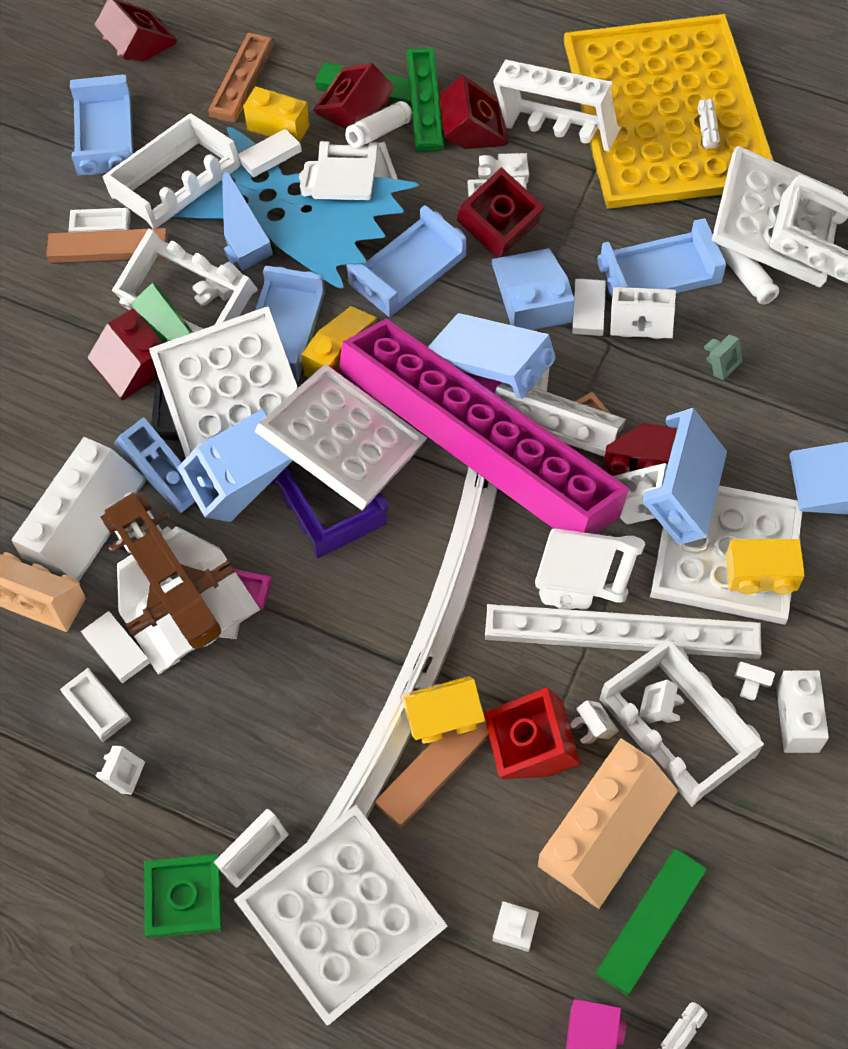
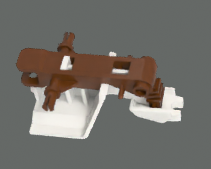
M142 491L137 494L129 492L115 504H109L104 510L105 514L100 516L109 532L111 534L115 532L120 539L109 547V551L114 552L124 546L127 552L132 554L117 563L118 611L126 622L125 625L135 637L159 675L180 662V658L189 652L210 645L220 636L222 631L236 622L238 624L260 609L219 547L179 527H175L166 534L161 535L162 529L158 524L166 520L169 514L165 512L154 518L149 511L152 507Z

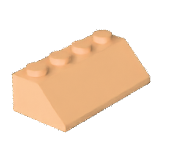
M4 552L3 555L0 554V607L68 632L86 600L80 583L69 575L63 574L59 577L51 574L42 565L33 563L30 566L22 563L19 558L10 553Z
M621 738L541 851L538 867L600 909L677 794L678 789L651 757Z

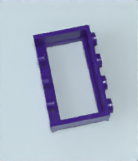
M287 467L272 481L274 485L278 484L280 486L288 509L293 508L303 534H308L312 540L314 554L317 559L387 524L386 511L389 510V506L381 492L368 504L369 509L324 530Z

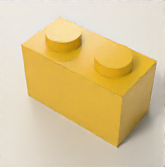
M255 86L243 105L247 130L271 137L286 129L300 143L310 127L307 102Z
M800 539L730 540L725 554L729 591H740L742 594H755L759 591L789 594L793 591H798L805 576Z
M470 676L401 694L411 735L415 740L421 739L422 743L440 740L443 738L442 733L455 729L457 734L477 729L476 723L485 721L475 680Z

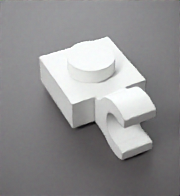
M527 153L498 154L497 160L489 155L479 156V178L488 179L502 167L512 177H525L526 183H528Z
M230 261L223 265L230 269L236 277L242 279L243 274ZM207 278L206 281H200L193 286V290L198 294L194 298L201 306L209 304L218 296L225 301L233 294V291Z

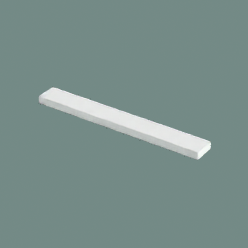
M487 604L485 640L651 651L668 638L675 646L681 647L686 654L760 659L761 623Z

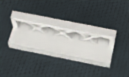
M502 382L497 386L495 395L564 443L601 456H605L606 446L617 439L626 419L536 388H531L523 399L515 396L513 387L508 383Z

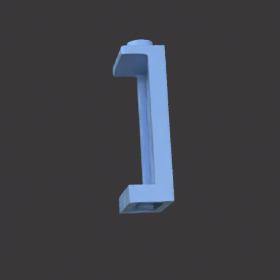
M126 74L70 80V90L74 99L75 152H72V161L77 176L108 173L134 154L132 101Z
M424 205L420 209L419 221L366 263L347 265L348 284L388 317H391L466 257V237L459 228H454L446 222L441 214L436 211L433 212Z
M706 219L695 220L691 233L612 250L609 242L602 243L601 255H598L597 259L601 273L605 272L607 276L609 294L613 296L614 287L668 289L681 293L722 283L726 262L717 243L712 241L713 234Z
M265 266L263 270L264 285L255 311L269 306L295 381L298 382L303 368L301 354L312 339L325 296L324 280L322 275L309 271L301 272L284 267Z
M460 313L451 320L428 346V348L462 372L510 384L513 387L515 396L523 399L530 389L535 386L536 382L553 364L556 358L549 334Z
M694 408L667 416L666 424L668 427L677 428L663 485L662 487L646 491L642 500L678 545L707 537L727 450Z

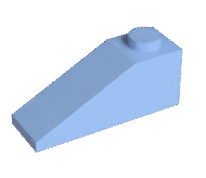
M226 172L222 174L224 236L227 243L224 251L232 264L237 262L241 271H244L272 256L273 253L269 239L229 173Z
M145 417L118 436L114 444L132 466L179 513H182L195 502L193 495L177 469L181 461Z

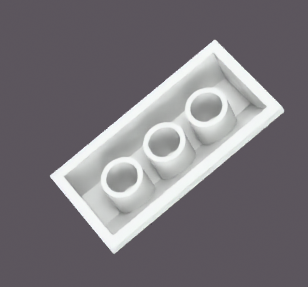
M83 437L12 538V542L22 559L42 565L56 575H69L79 582L111 534L100 516L105 514L104 510L109 504H115L123 499L125 494L129 492L137 494L146 482V478L111 448Z

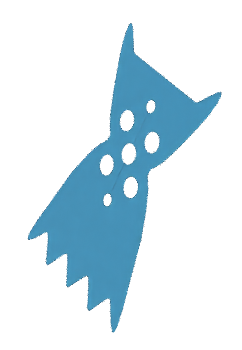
M227 127L228 135L234 141L237 154L256 145L243 133L234 128ZM242 165L229 174L231 178L236 180L235 185L241 195L248 198L247 205L266 236L285 253L315 274L322 275V279L340 289L343 288V283L336 270V266L366 263V259L357 248L355 242L385 237V234L375 222L374 217L404 212L391 193L419 186L418 183L374 177L371 199L369 200L314 199L312 196L304 197L302 194L290 195L287 189L293 183H300V173L288 176L283 175L278 165L266 170L269 173V177L261 183L252 181L250 173ZM222 180L173 217L224 218ZM265 189H274L277 192L276 198L270 202L261 201L259 195ZM304 205H310L312 210L308 213H303L301 208ZM274 208H281L285 211V216L279 221H270L267 218L268 212Z

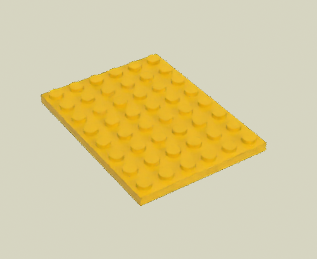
M725 14L564 33V45L572 74L612 82L611 92L617 126L622 127L610 151L604 150L599 129L596 130L590 141L607 209L723 195L732 153L737 146L773 161ZM702 99H712L714 101V111L716 112L718 124L717 131L720 137L719 146L715 149H706L703 146L702 138L704 137L701 134L700 116L698 114L699 101ZM580 103L582 113L597 116L595 106Z

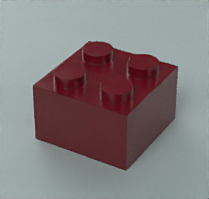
M501 167L461 204L456 221L496 258H500L539 222L545 206Z

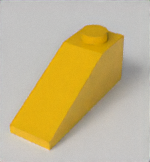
M350 306L320 329L301 354L304 376L310 378L324 364L341 374L339 372L343 341L375 325L377 317Z

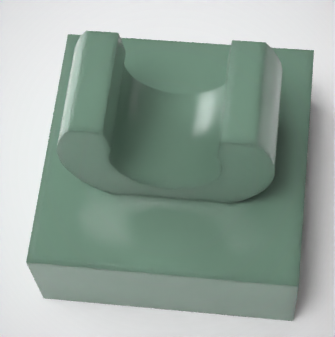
M729 334L722 342L711 339L704 346L705 350L710 351L706 361L712 364L713 375L717 378L724 380L743 362L740 339Z

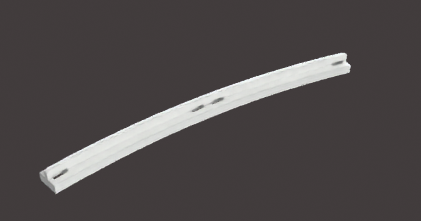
M468 467L455 524L435 587L401 672L362 751L308 842L355 805L368 818L375 806L374 801L381 795L411 737L401 696L402 692L403 694L414 691V689L420 690L434 686L475 578L498 490L490 482L488 487L484 488L485 478L470 467ZM478 476L477 485L475 487L476 477ZM428 657H431L432 661L426 673H423Z

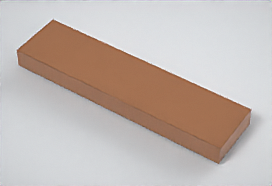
M247 33L208 109L209 117L236 123L243 105L247 101L274 46L273 38Z
M166 228L151 229L162 241L167 243ZM148 229L48 233L46 258L48 263L130 260Z
M486 721L476 723L477 729L470 732L457 734L455 729L442 733L443 738L432 742L374 801L375 806L402 829L489 738Z

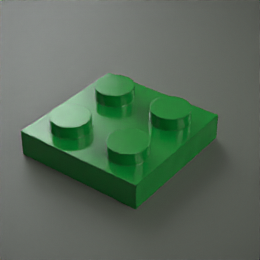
M219 854L144 861L145 937L147 939L223 932L221 871L214 863Z

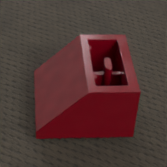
M646 423L641 424L606 446L602 469L611 476L664 463L668 465L677 428Z

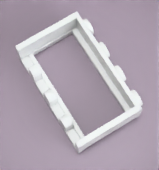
M510 60L504 61L493 81L506 128H512L520 112L531 114L528 120L530 131H538L545 118L555 119L557 121L553 129L556 137H563L570 124L573 123L583 126L579 133L582 143H589L596 130L599 129L603 148L605 151H610L622 127L617 126L611 81ZM519 90L595 106L597 116L522 100Z
M190 113L102 177L112 199H117L145 219L153 229H157L222 180V174L226 172L231 174L241 166L232 139ZM198 143L222 158L218 161L211 154L207 155L204 159L206 171L198 177L190 171H185L182 175L184 187L176 193L168 187H163L160 190L162 203L153 210L149 202L133 192V190Z
M798 174L782 194L769 247L848 283V250L793 225L800 195L808 198L806 204L808 211H817L821 205L834 210L832 220L836 224H842L848 218V196Z
M149 228L112 289L120 298V305L128 310L134 308L131 302L138 297L135 295L157 256L160 255L233 291L231 298L215 325L239 317L251 295L258 291L249 277L243 275L242 279H240L223 265L217 268L198 253H195L194 256L186 253L179 244L171 241L169 244L162 241ZM184 319L193 332L203 329Z
M668 638L604 683L599 700L640 748L654 760L691 807L750 760L756 758L764 745L757 730L753 726L745 724L736 714L733 704L728 699L722 698L715 691L708 676L701 671L698 672L689 662L685 651L681 647L675 646ZM658 666L678 685V688L738 753L737 756L700 784L688 773L684 761L679 757L675 758L662 743L660 734L654 729L651 730L640 718L635 705L632 703L628 704L620 695V693Z

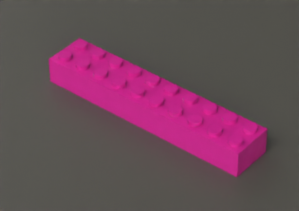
M388 319L343 341L339 364L340 373L553 529L598 534L621 516L630 488Z

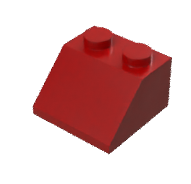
M548 687L484 712L499 778L549 777L581 765L564 702Z

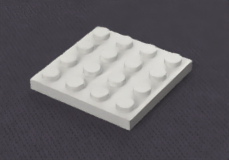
M737 146L732 153L712 241L821 287L827 280L826 273L774 250L769 245L782 194L798 174L843 194V191ZM800 195L793 225L833 243L837 226L832 220L834 210L821 205L817 211H808L806 209L808 198Z
M269 306L149 348L186 458L197 446L259 410L264 409L269 414L298 388Z
M326 364L263 418L255 430L258 435L361 510L375 498L416 454L427 439L419 431Z
M719 485L706 538L678 545L663 527L650 597L785 625L789 615L791 593L777 594L774 591H759L755 594H742L740 591H729L725 554L731 539H799L803 511L799 510L798 501Z
M357 805L349 809L234 899L327 1026L447 927L446 923Z

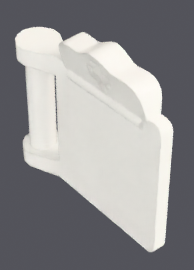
M321 141L318 161L306 162L303 171L299 174L302 196H312L314 199H371L378 158V142H369V145L354 148L351 145H330L329 141ZM329 156H335V157H368V158H334V157H329Z
M556 528L552 529L535 580L536 587L540 589L539 596L542 602L546 605H554L559 609L566 610L574 608L588 609L592 603L593 596L618 603L625 602L628 595L626 586L637 555L642 554L645 542L636 536L612 537ZM616 549L623 551L624 553L614 582L604 585Z

